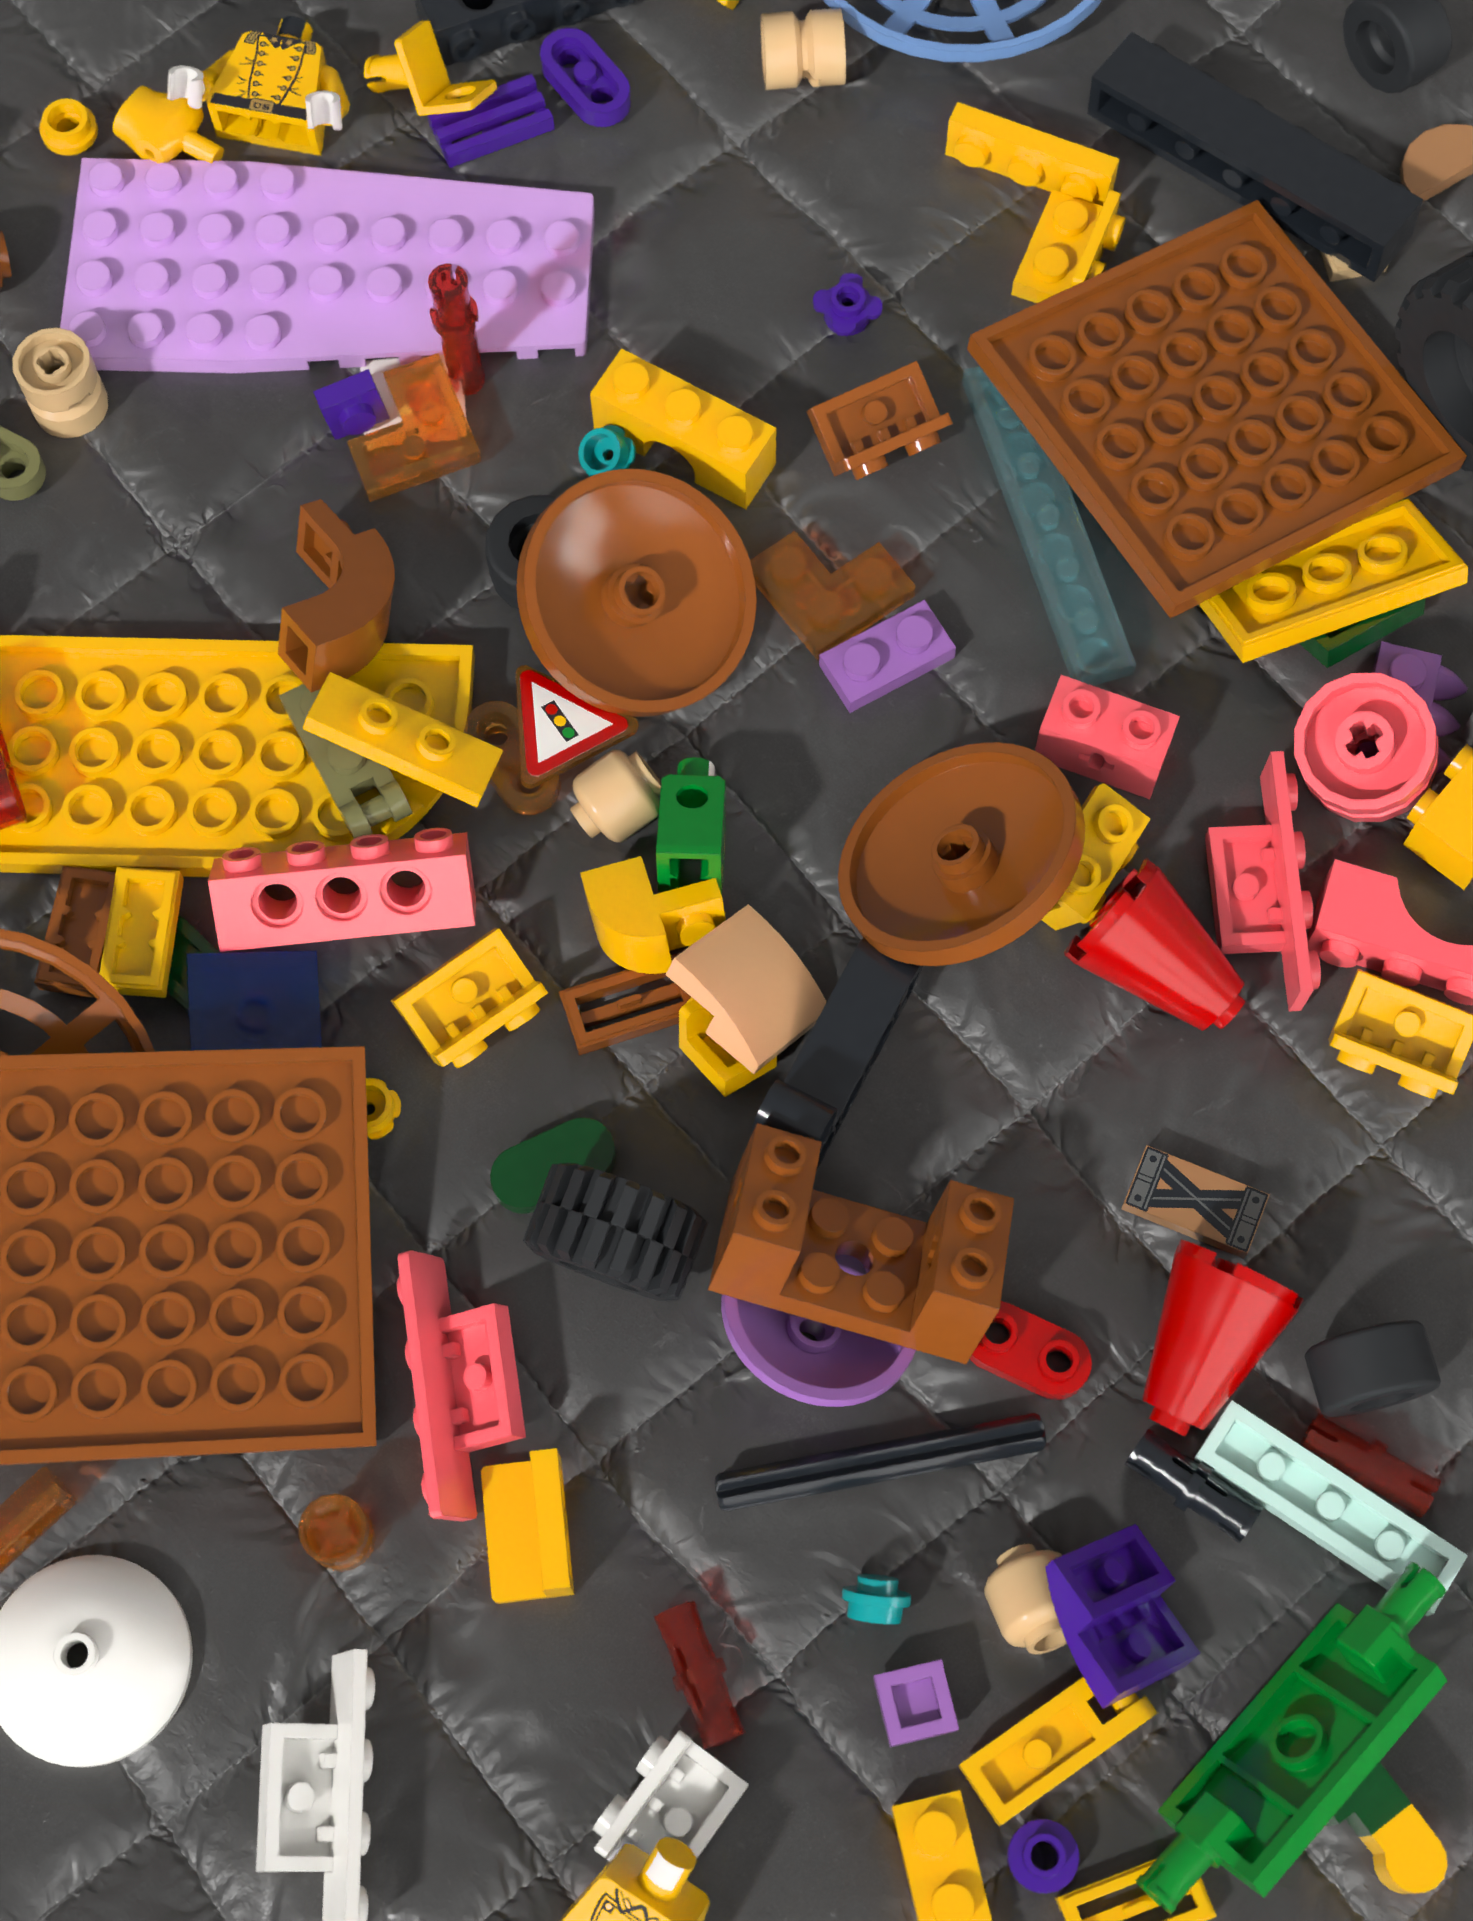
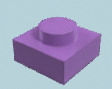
M942 1659L874 1675L873 1680L890 1747L959 1730Z

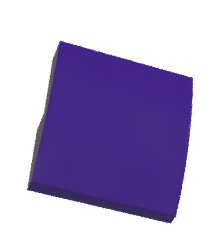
M1136 1524L1055 1558L1045 1566L1050 1595L1064 1638L1085 1681L1103 1709L1184 1668L1201 1654L1160 1596L1176 1580Z

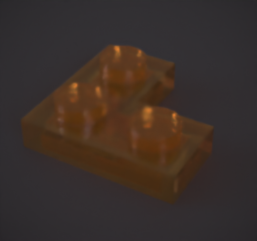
M439 353L383 372L387 389L401 422L347 441L351 457L370 502L481 463L479 448Z
M793 531L750 560L755 585L817 661H819L820 654L858 635L915 596L916 585L880 542L831 574L796 531Z

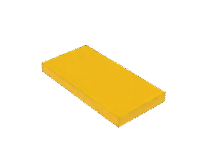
M1408 498L1378 511L1199 605L1241 662L1245 663L1468 583V566Z

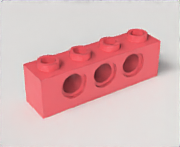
M447 828L425 829L416 833L414 838L388 840L387 836L381 834H370L357 837L347 845L327 847L320 841H302L288 846L286 851L261 853L258 848L254 847L236 848L225 852L222 857L214 858L208 878L220 952L475 926L476 896L467 832L452 834V831ZM400 871H411L419 875L423 882L416 887L404 888L397 885L391 879V876ZM345 877L354 881L360 889L351 894H340L332 890L328 882L334 878ZM272 884H282L289 887L296 896L290 900L279 901L270 897L264 888Z

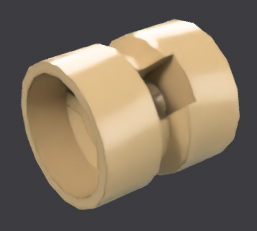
M841 8L809 10L805 20H798L793 11L761 13V48L765 90L797 88L802 78H807L813 87L845 85L846 50Z
M48 328L41 329L27 336L18 345L12 359L13 373L40 428L52 436L64 439L81 437L93 431L104 420L108 410V394L83 339L69 330Z

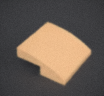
M749 904L674 957L666 973V976L714 1016L705 1033L753 1074L814 1027L827 1003L817 983L795 951L769 922Z

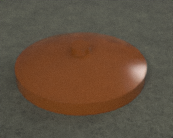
M618 469L595 474L581 480L558 496L539 515L524 542L519 559L516 586L518 608L526 636L535 654L552 677L577 698L604 711L625 716L651 717L681 710L705 698L722 685L736 669L749 645L754 629L757 597L753 569L746 548L732 523L709 498L689 484L670 475L643 469Z
M986 742L952 748L931 756L912 766L885 786L871 800L853 825L842 850L838 871L839 893L845 912L860 934L880 953L907 964L919 966L952 965L967 962L999 950L1025 934L1041 921L1059 901L1071 883L1078 868L1085 842V821L1081 804L1061 770L1047 757L1027 747L1010 743Z

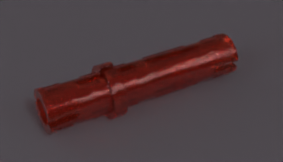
M446 263L434 268L428 278L434 307H430V318L433 328L441 337L449 386L453 391L458 392L460 388L459 381H461L462 393L464 395H471L481 390L485 383V373L482 367L475 329V321H479V312L476 301L469 295V281L466 272L462 267L457 266L455 280L452 264Z

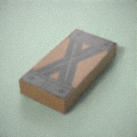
M1146 1145L1121 1209L1244 1259L1249 1252L1270 1194Z

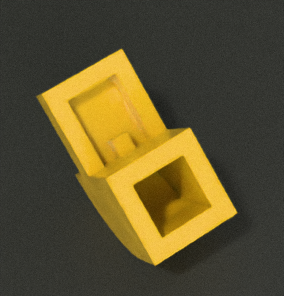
M642 856L580 872L599 944L612 961L628 970L645 974L667 973L672 963L671 950L691 946L726 921L723 899L716 878L653 894Z

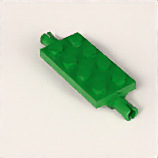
M1410 1562L1403 1574L1374 1607L1366 1604L1357 1615L1337 1603L1157 1810L1178 1835L1148 1870L1136 1879V1882L1159 1906L1163 1904L1164 1910L1172 1914L1176 1910V1905L1211 1865L1217 1869L1223 1866L1264 1898L1448 1680L1438 1665L1416 1652L1409 1645L1411 1641L1408 1637V1634L1435 1602L1446 1594L1445 1587L1432 1573L1425 1568L1420 1570L1418 1564Z

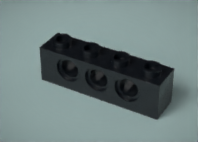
M415 0L419 21H430L444 65L447 67L458 62L471 61L481 54L510 44L523 43L533 36L562 26L575 25L593 15L614 8L629 6L637 0Z

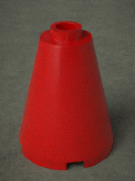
M1148 858L1142 861L1139 872L1133 869L1106 897L1100 910L1089 921V926L1092 929L1083 939L1075 935L1064 951V955L1079 967L1201 1031L1207 1029L1212 1024L1219 1029L1224 1028L1237 1015L1246 1001L1239 995L1245 984L1161 869Z
M1181 1239L1173 1258L1142 1400L1154 1406L1149 1416L1150 1420L1186 1437L1191 1425L1203 1431L1206 1429L1299 1312L1304 1298L1299 1297V1294L1239 1263L1234 1264L1219 1257L1216 1260L1217 1253Z

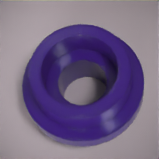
M1037 1819L1022 1825L1013 1834L1007 1851L1008 1865L1014 1878L1024 1888L1035 1893H1053L1067 1886L1075 1876L1079 1865V1850L1074 1837L1064 1826L1052 1820ZM1038 1842H1047L1056 1851L1057 1860L1050 1870L1038 1869L1031 1860V1850Z

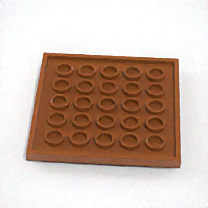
M1258 200L970 334L967 346L969 353L1170 619L1460 470L1467 457Z
M365 1046L1 1055L0 1466L376 1447Z

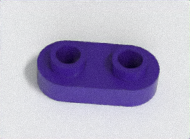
M562 28L550 33L544 39L540 48L542 72L547 81L585 123L595 127H609L622 121L627 116L631 106L630 86L626 76L586 32L576 28ZM570 63L576 64L572 68L563 67L564 65ZM607 101L608 103L599 104L597 102Z

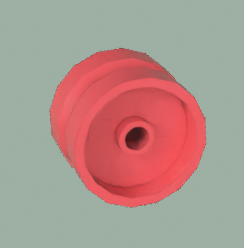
M1350 673L1326 683L1305 703L1294 728V756L1310 793L1329 812L1353 822H1383L1408 812L1430 788L1438 770L1439 741L1436 726L1426 702L1407 683L1382 673ZM1367 741L1375 742L1378 753L1375 756L1366 759L1362 751L1356 755L1360 744Z

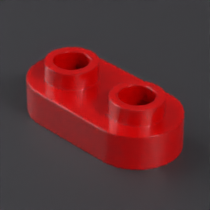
M1000 1302V1309L992 1323H999L1005 1326L1009 1332V1339L1002 1344H995L989 1341L984 1334L970 1360L976 1366L1046 1399L1063 1400L1078 1393L1085 1385L1092 1367L1091 1354L1085 1342L1076 1334L1010 1303ZM1055 1351L1064 1353L1069 1358L1070 1369L1062 1373L1051 1370L1047 1365L1046 1356Z

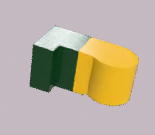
M1379 1761L1326 1826L1338 1825L1346 1819L1368 1850L1373 1854L1374 1870L1379 1880L1389 1890L1400 1894L1426 1893L1436 1888L1445 1877L1448 1866L1446 1851L1441 1841Z

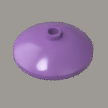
M849 1255L835 1257L839 1267L846 1273L856 1276L866 1274L865 1267L858 1259ZM722 1294L721 1311L725 1331L738 1357L763 1383L775 1391L803 1403L825 1407H843L874 1399L890 1389L902 1377L916 1350ZM801 1332L812 1334L817 1341L806 1338Z

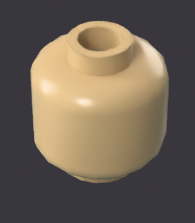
M611 750L578 774L573 780V791L579 802L572 806L570 810L591 838L602 832L609 840L622 843L659 816L661 781L637 751L628 756L620 750Z
M1022 1544L1005 1551L998 1557L996 1561L998 1568L988 1577L984 1594L1001 1634L1008 1644L1027 1648L1030 1654H1043L1067 1644L1055 1613L1045 1566L1053 1559L1062 1556V1554L1052 1550L1036 1551L1034 1545Z

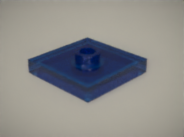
M317 951L187 954L190 1051L322 1047Z

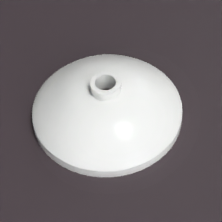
M84 1555L68 1558L45 1567L23 1582L0 1610V1725L9 1737L25 1751L40 1759L70 1767H95L110 1764L134 1754L154 1740L165 1729L181 1705L189 1684L192 1669L193 1648L189 1624L181 1605L171 1590L159 1578L141 1566L125 1559L104 1555ZM77 1643H84L88 1649L86 1662L78 1668H71L67 1662L69 1649Z

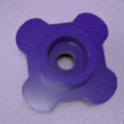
M855 273L842 275L838 284L829 290H818L813 297L814 309L819 313H824V320L828 328L840 336H851L862 332L867 327L870 319H877L882 313L883 304L881 299L871 296L863 287L862 277ZM845 301H850L853 303V306H843L842 304Z

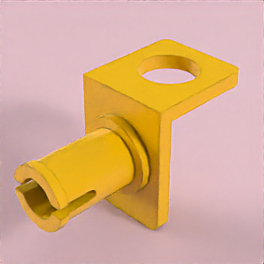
M429 20L419 21L395 40L397 54L372 55L368 57L364 65L365 79L382 76V80L370 81L367 84L372 92L383 93L390 90L409 88L418 116L472 110L498 89L494 79L450 84Z

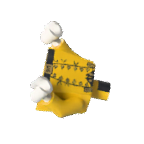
M296 16L283 17L276 35L248 31L242 34L233 50L226 52L203 71L195 67L183 65L174 66L168 71L167 99L173 101L177 98H187L188 105L194 109H200L202 102L207 101L206 103L218 138L321 156L325 125L333 126L334 130H342V119L350 110V102L338 71L326 64L323 47L317 42L311 41L313 35L311 25Z

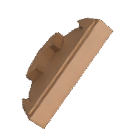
M1444 124L1424 131L1408 147L1400 167V184L1407 187L1411 193L1422 198L1424 202L1473 174V126L1467 124Z

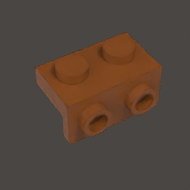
M917 361L806 411L834 477L852 470L856 480L889 466L884 455L902 446H905L908 456H912L942 442L937 431L953 424L949 412L940 416Z

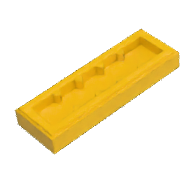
M332 672L328 674L303 725V729L474 807H478L503 752L502 749Z

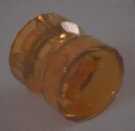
M340 1494L323 1495L312 1501L302 1513L298 1526L299 1540L306 1553L326 1569L337 1572L353 1570L365 1563L373 1552L376 1541L375 1526L369 1515L354 1500Z

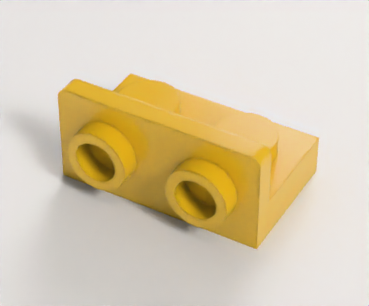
M1110 189L1104 205L1100 206L1052 190L1013 281L1011 295L1039 303L1105 272L1107 264L1100 262V259L1105 249L1115 251L1126 221V217L1117 215L1121 193Z

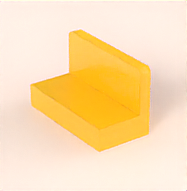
M557 1448L530 1451L531 1461L490 1465L483 1467L481 1470L491 1596L497 1604L575 1595L562 1459Z

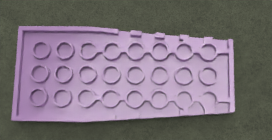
M82 158L60 328L72 331L83 339L97 370L198 373L310 370V361L338 360L340 368L366 367V359L398 357L400 365L423 364V356L458 354L459 362L481 361L480 353L516 351L517 359L538 358V350L575 348L576 356H584L587 353L595 215L594 198L591 193L262 162L213 161V163L199 160H170L167 163H157L150 159Z

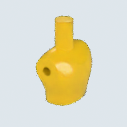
M145 85L137 88L119 109L113 122L114 134L123 140L141 159H150L157 163H167L179 155L181 151H184L200 161L213 163V161H221L224 154L223 147L197 133L204 118L202 108L194 109L190 107L187 98H177L173 101L168 100L167 93L155 91Z

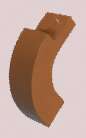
M322 499L300 505L296 552L329 589L317 596L282 607L278 655L311 693L322 688L330 672L347 679L358 673L377 655L387 636L395 581L393 558L379 532L373 528L354 535L348 523L343 519H339Z

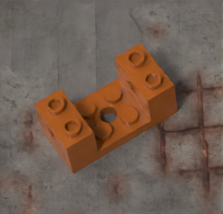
M757 1123L731 1181L708 1290L967 1364L1000 1309L1014 1198L950 1180L926 1223L813 1190L822 1142ZM849 1255L858 1259L865 1267L866 1274L856 1276L846 1273L839 1267L835 1257Z

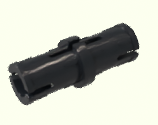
M1149 1428L1125 1462L1126 1466L1134 1469L1176 1499L1173 1504L1185 1512L1187 1508H1190L1219 1527L1220 1530L1228 1534L1239 1544L1264 1508L1245 1495L1240 1494L1211 1473L1214 1468L1203 1461L1198 1464L1170 1446Z

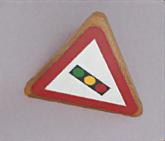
M522 665L517 668L515 679L521 784L525 788L533 789L637 733L639 723L636 718L630 715L607 712L577 698L556 679L528 665Z

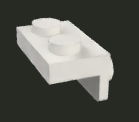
M681 1730L677 1732L671 1742L660 1735L636 1768V1771L645 1777L628 1801L617 1794L594 1825L593 1830L602 1837L594 1850L608 1861L615 1856L624 1844H633L650 1855L659 1839L671 1837L685 1843L693 1851L697 1860L749 1784L699 1747Z

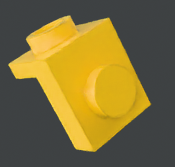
M691 997L679 1010V1048L724 1097L777 1067L776 1056L755 1074L750 1072L705 1033L714 1016Z

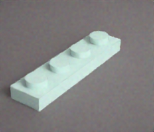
M1232 1400L1226 1406L1193 1459L1198 1464L1203 1461L1214 1468L1211 1473L1387 1590L1403 1574L1406 1566L1410 1562H1414L1419 1565L1420 1570L1425 1568L1442 1583L1447 1592L1468 1557L1467 1554ZM1443 1597L1439 1598L1425 1614L1427 1617L1434 1614Z

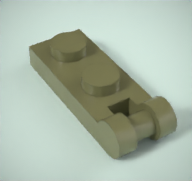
M302 684L279 695L287 715L354 839L373 834L371 827L391 817L397 822L413 814L401 787L388 767L303 729L306 716L320 690L311 693ZM376 787L380 795L359 805L355 797Z

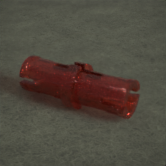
M1319 1412L1315 1415L1305 1432L1307 1434L1306 1438H1303L1300 1442L1302 1447L1363 1487H1368L1414 1513V1516L1422 1518L1435 1498L1431 1496L1432 1492L1436 1493L1440 1487L1441 1480L1439 1478L1431 1477L1386 1452L1388 1444L1375 1438L1370 1443L1324 1417L1325 1415Z
M686 1602L656 1615L654 1619L660 1629L663 1640H665L677 1674L672 1678L677 1692H684L696 1721L704 1750L717 1747L746 1734L737 1711H735L723 1674L728 1672L723 1658L716 1659L703 1628L696 1602Z

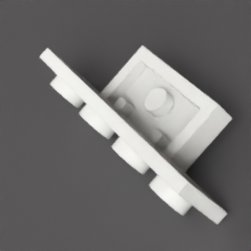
M352 1649L332 1655L330 1724L268 1723L262 1725L256 1872H324L322 1921H367L368 1916L367 1891L364 1886H360L361 1856H364L368 1851L371 1835L369 1816L366 1812H362L363 1782L369 1780L373 1765L372 1745L369 1739H365V1713L372 1706L375 1694L374 1672L371 1667H367L368 1649Z

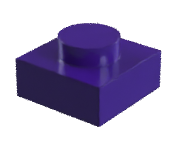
M369 369L313 391L335 440L348 435L365 433L375 424L390 419Z

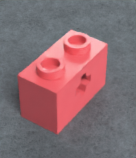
M1061 675L1041 724L1035 751L1047 757L1059 768L1150 799L1180 716Z

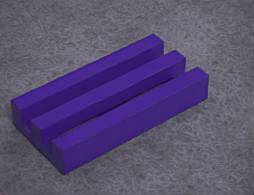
M532 74L497 86L498 89L472 110L427 115L429 126L449 168L555 129L551 111L546 109L545 99L541 91H537L536 81ZM530 112H533V113H534L533 115H530V116H527V117H525V118L516 120V121L511 122V123H508V124H506V125H503V124H502L503 122H506V121H508V120L517 118V117L522 116V115H525V114H527V113H530ZM479 131L482 132L479 135L462 140L460 142L454 144L451 143L454 140L463 138Z

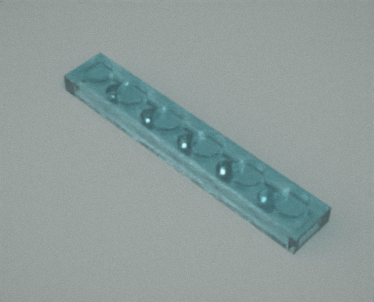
M977 366L964 370L962 384L1070 678L1094 686L1133 675L1136 662L1068 482L981 367Z

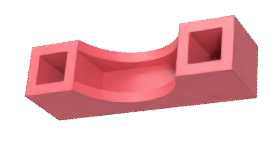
M1335 859L1322 883L1312 927L1307 937L1309 951H1317L1323 961L1334 966L1351 968L1356 965L1381 972L1384 979L1401 986L1425 985L1444 991V995L1454 1002L1473 1005V945L1449 943L1432 936L1421 928L1404 906L1397 877Z

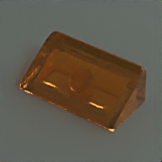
M48 1467L40 1468L0 1505V1573L76 1504V1497Z

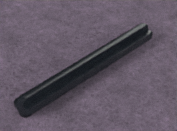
M1031 1413L721 1472L715 1476L714 1482L718 1505L721 1510L731 1511L1040 1452L1046 1446V1432L1040 1415Z

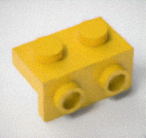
M1102 783L1095 786L1081 807L1085 821V842L1078 868L1062 897L1041 919L1055 931L1080 922L1085 924L1097 914L1105 902L1106 889L1115 875L1134 856L1138 848L1136 842L1150 821L1148 816L1107 784Z
M494 928L393 998L391 1002L433 1063L444 1067L452 1062L456 1068H460L477 1058L488 1048L484 1038L501 1026L505 1025L508 1031H512L537 1015L540 1008L536 1002L547 995L548 991L541 982L534 980L500 928Z
M1357 969L1328 1040L1330 1046L1340 1050L1336 1059L1339 1062L1369 1074H1373L1376 1066L1379 1065L1401 1074L1398 1085L1422 1096L1435 1099L1438 1089L1452 1095L1456 1091L1459 1083L1457 1080L1458 1074L1473 1041V1014Z

